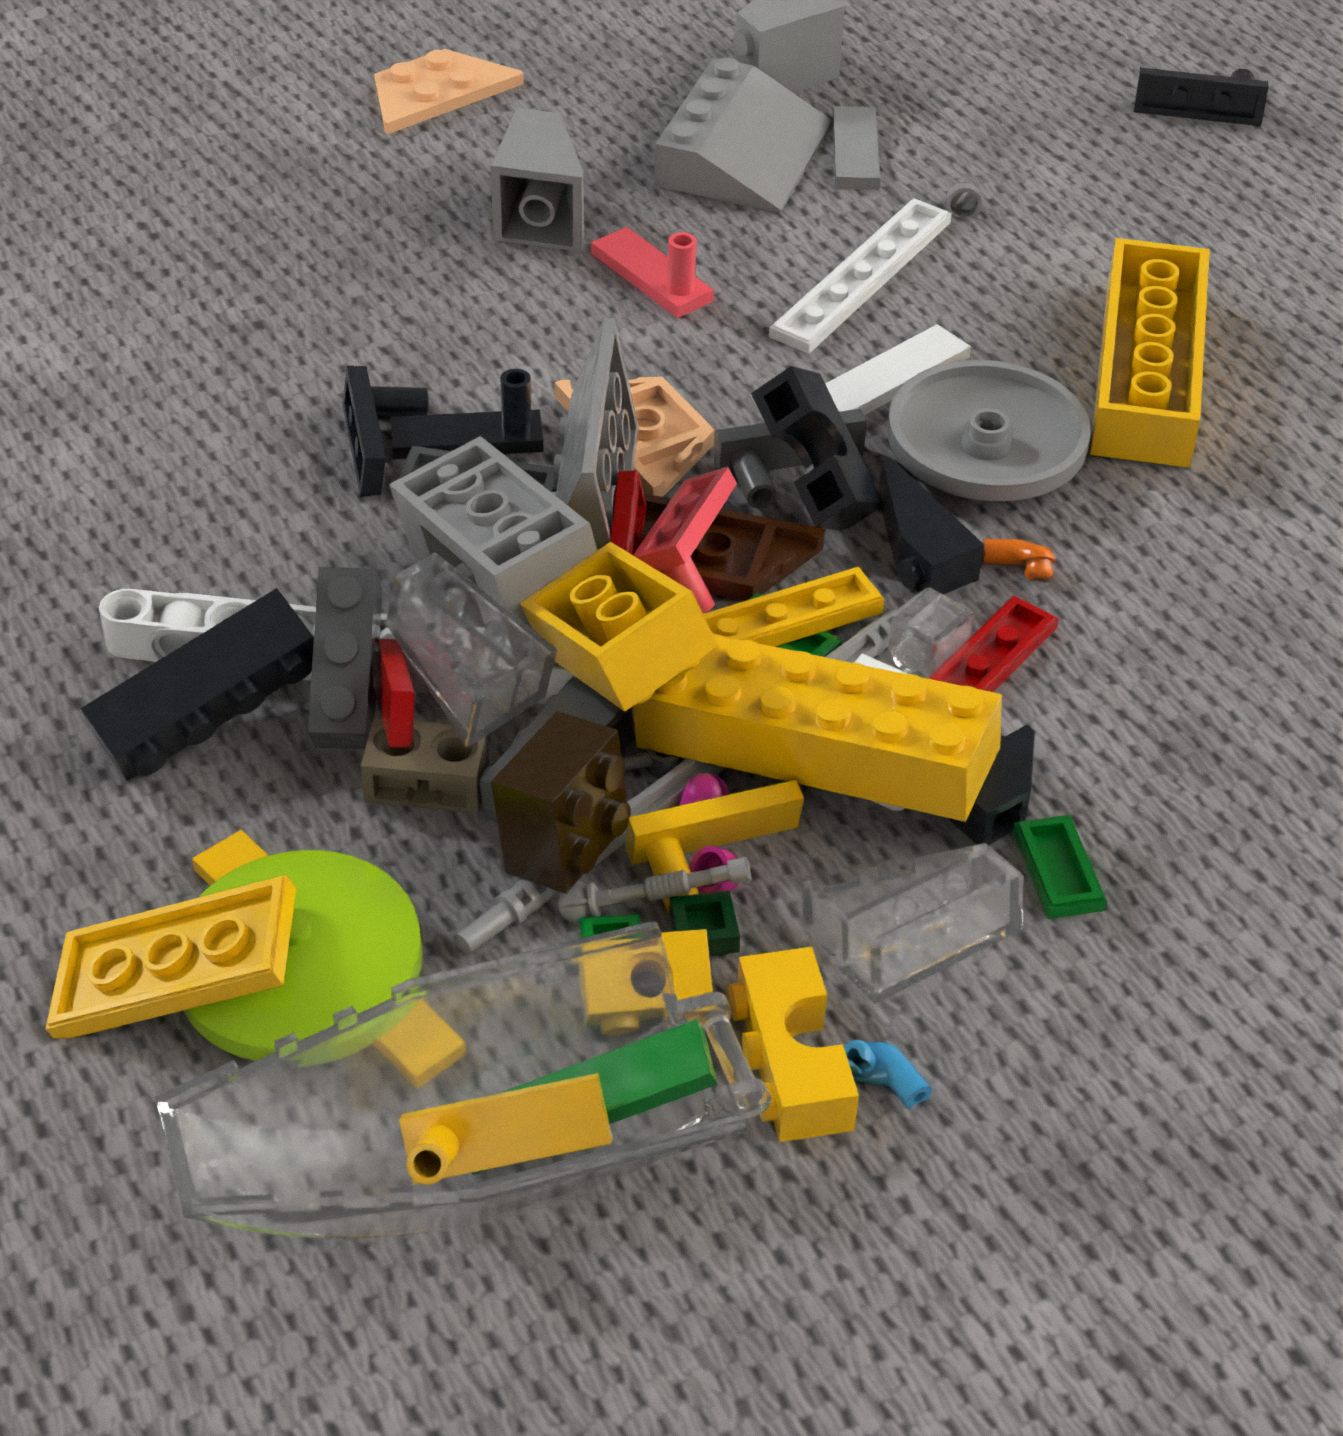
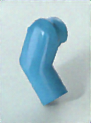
M852 1040L844 1045L854 1081L889 1086L908 1109L930 1097L932 1093L931 1086L896 1046L883 1042Z

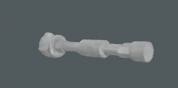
M742 857L728 860L727 865L692 873L680 870L646 877L644 883L599 891L593 882L585 884L584 882L577 881L567 894L561 893L558 900V908L560 914L569 923L579 925V918L601 917L602 907L646 897L650 901L688 894L691 888L731 881L732 884L751 881L750 866L747 858Z

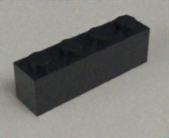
M276 588L80 709L94 736L126 781L138 775L148 776L162 768L168 758L189 745L200 744L209 739L217 727L238 714H247L257 709L267 696L286 684H295L305 679L312 672L314 637Z

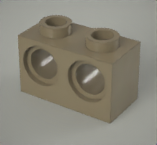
M374 717L361 762L364 802L478 813L482 798L479 792V783L484 770L489 766L488 727L413 721V744H410V747H389L382 717Z

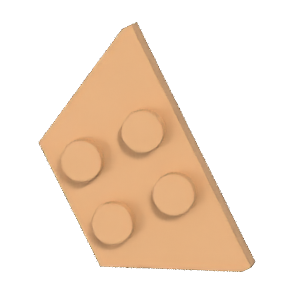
M447 49L433 50L428 52L426 56L409 62L396 63L391 68L374 74L384 132L386 134L393 133L523 85L524 73L514 68Z
M638 377L637 379L628 380L639 426L634 470H637V474H640L645 494L663 497L714 446V429L663 377ZM560 380L555 382V399L569 412L571 394L574 389L571 388L570 380Z

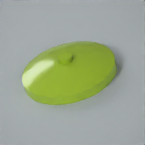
M324 850L289 851L259 858L224 875L199 896L202 897L287 875L297 888L283 986L183 1010L193 1027L203 1037L228 1053L241 1058L271 1064L306 1063L338 1055L367 1041L388 1025L403 1009L416 987L423 960V944L418 917L407 893L389 874L377 866L351 855Z

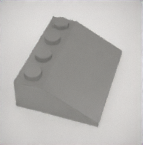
M713 57L655 144L654 186L781 213L829 131L833 120L755 66L739 63L733 58L719 59Z
M604 318L571 394L568 417H561L560 441L563 451L562 454H556L554 457V477L557 491L551 492L590 523L597 550L610 542L618 471L634 470L639 433L615 318Z

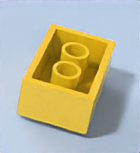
M609 542L520 603L546 655L624 712L632 706L640 705L649 700L655 690L679 673L687 672L696 667L702 657L718 647L691 590L612 542Z

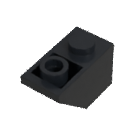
M1028 724L1007 736H1001L1000 749L966 822L948 818L981 849L1013 832L1014 822L1026 821L1032 787L1035 730Z

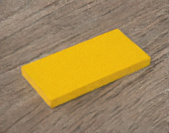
M287 875L66 932L45 1030L52 1038H75L283 986L297 888Z

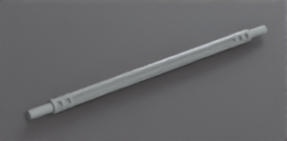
M925 588L897 610H886L879 618L874 619L866 627L856 632L852 638L828 654L826 658L854 663L861 654H865L876 659L884 652V649L888 650L896 644L897 640L900 641L907 636L911 625L939 605L940 600L937 593L931 588ZM690 759L684 760L627 802L631 809L630 817L676 806L680 803L683 790L689 779L701 773L717 775L726 767ZM627 828L621 836L615 837L598 857L596 864L626 843ZM520 879L509 890L502 892L495 898L494 907L454 936L457 947L464 954L470 955L511 923L516 927L527 919L528 915H533L539 911L544 903H550L558 896L559 891Z

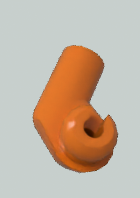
M983 539V564L1026 565L1025 577L1028 580L1047 581L1053 576L1052 564L1056 560L1050 548L1020 539Z

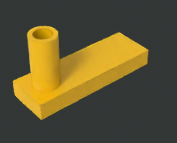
M792 780L629 817L625 850L632 866L649 862L654 876L680 870L691 873L684 856L685 853L698 851L706 846H720L798 828L804 796L797 780ZM697 887L691 888L688 894L678 896L694 895L699 893ZM666 897L663 899V902L669 913L670 897Z
M598 1073L403 1113L399 1118L407 1155L406 1167L412 1178L413 1185L419 1183L430 1185L448 1177L609 1145L613 1139Z

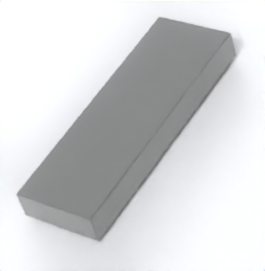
M833 106L835 188L879 190L880 165L876 107Z

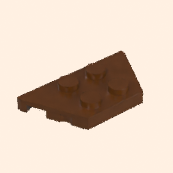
M644 493L647 507L643 540L671 498ZM721 509L690 557L710 594L747 601L756 593L763 595L822 551L825 543L826 529Z

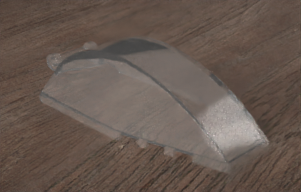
M647 922L406 980L391 987V999L357 1014L353 1006L333 1014V1026L298 1041L296 1035L292 1033L274 1041L275 1052L240 1069L233 1060L155 1096L184 1218L252 1232L325 1239L395 1237L454 1230L554 1206L599 1190L660 1159L746 1132L747 1126L744 1119L754 1117L765 1111L772 1099L765 1082L755 1079L729 1022L732 1016V1009L726 996L720 992H710L682 1000L677 999L665 944L662 939V932L657 922ZM695 1019L699 1021L706 1032L728 1082V1085L717 1088L713 1086L610 1124L613 1139L609 1145L492 1168L475 1175L468 1173L448 1177L430 1185L420 1183L413 1185L412 1178L407 1171V1155L399 1118L403 1113L494 1095Z

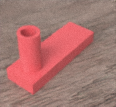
M628 227L591 242L592 255L676 318L714 301V290L695 277L697 239L690 233L679 232L669 237L668 256Z
M728 466L685 479L633 555L691 590L703 614L709 612L714 607L715 602L690 556L737 485Z

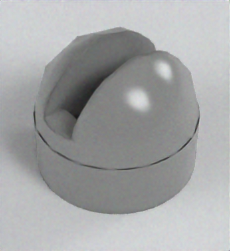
M968 182L956 183L949 189L946 195L947 211L952 213L951 217H960L955 209H959L954 204L963 192H967V195L962 200L961 210H970L966 218H975L982 208L979 190Z

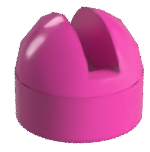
M701 773L689 779L683 790L679 806L729 795V790L725 781L717 775Z
M706 846L697 851L693 856L689 869L691 873L727 865L728 860L737 859V857L729 850L716 846ZM726 881L715 885L699 886L697 890L702 893L732 892L739 883L732 884L731 881Z

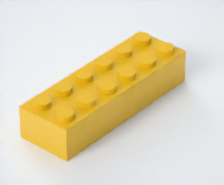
M1115 238L1107 284L1090 455L1190 468L1201 415L1210 249Z
M713 634L718 647L702 657L696 667L687 672L679 673L655 690L649 700L640 705L633 706L637 748L646 750L649 748L659 753L787 782L797 780L798 784L964 822H966L996 758L1001 741L1002 694Z

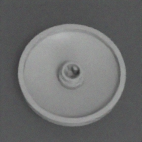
M965 360L929 368L904 383L892 399L887 433L890 447L899 462L910 473L926 484L941 491L969 499L1016 501L1049 493L1066 484L1079 472L1086 460L1091 425L1088 414L1079 399L1053 378L1036 370L1012 363L991 360Z

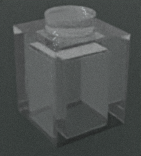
M929 587L891 620L887 657L893 659L895 664L903 671L909 673L916 672L928 679L970 638L974 611Z

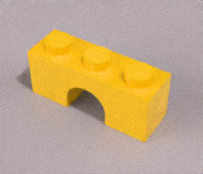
M805 947L739 957L738 982L729 984L728 987L729 1004L733 1020H745L748 1032L742 1034V1048L748 1071L759 1070L762 1083H757L756 1098L762 1122H774L779 1142L855 1131L859 1094L843 1044L827 1047H810L792 1038L801 1033L824 1030L827 992L813 948Z

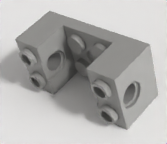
M481 436L389 484L411 552L436 575L447 569L455 568L462 562L469 566L473 571L488 621L515 646L537 637L520 603L597 551L591 525L588 521Z

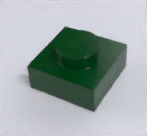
M730 891L670 897L669 914L673 932L707 929L709 956L740 952L741 936Z

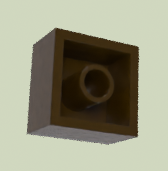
M556 711L491 781V788L506 873L567 894L583 874H587L593 869L598 857L614 838L624 833L629 823L631 809L626 798L624 782L625 762L621 757L618 730Z

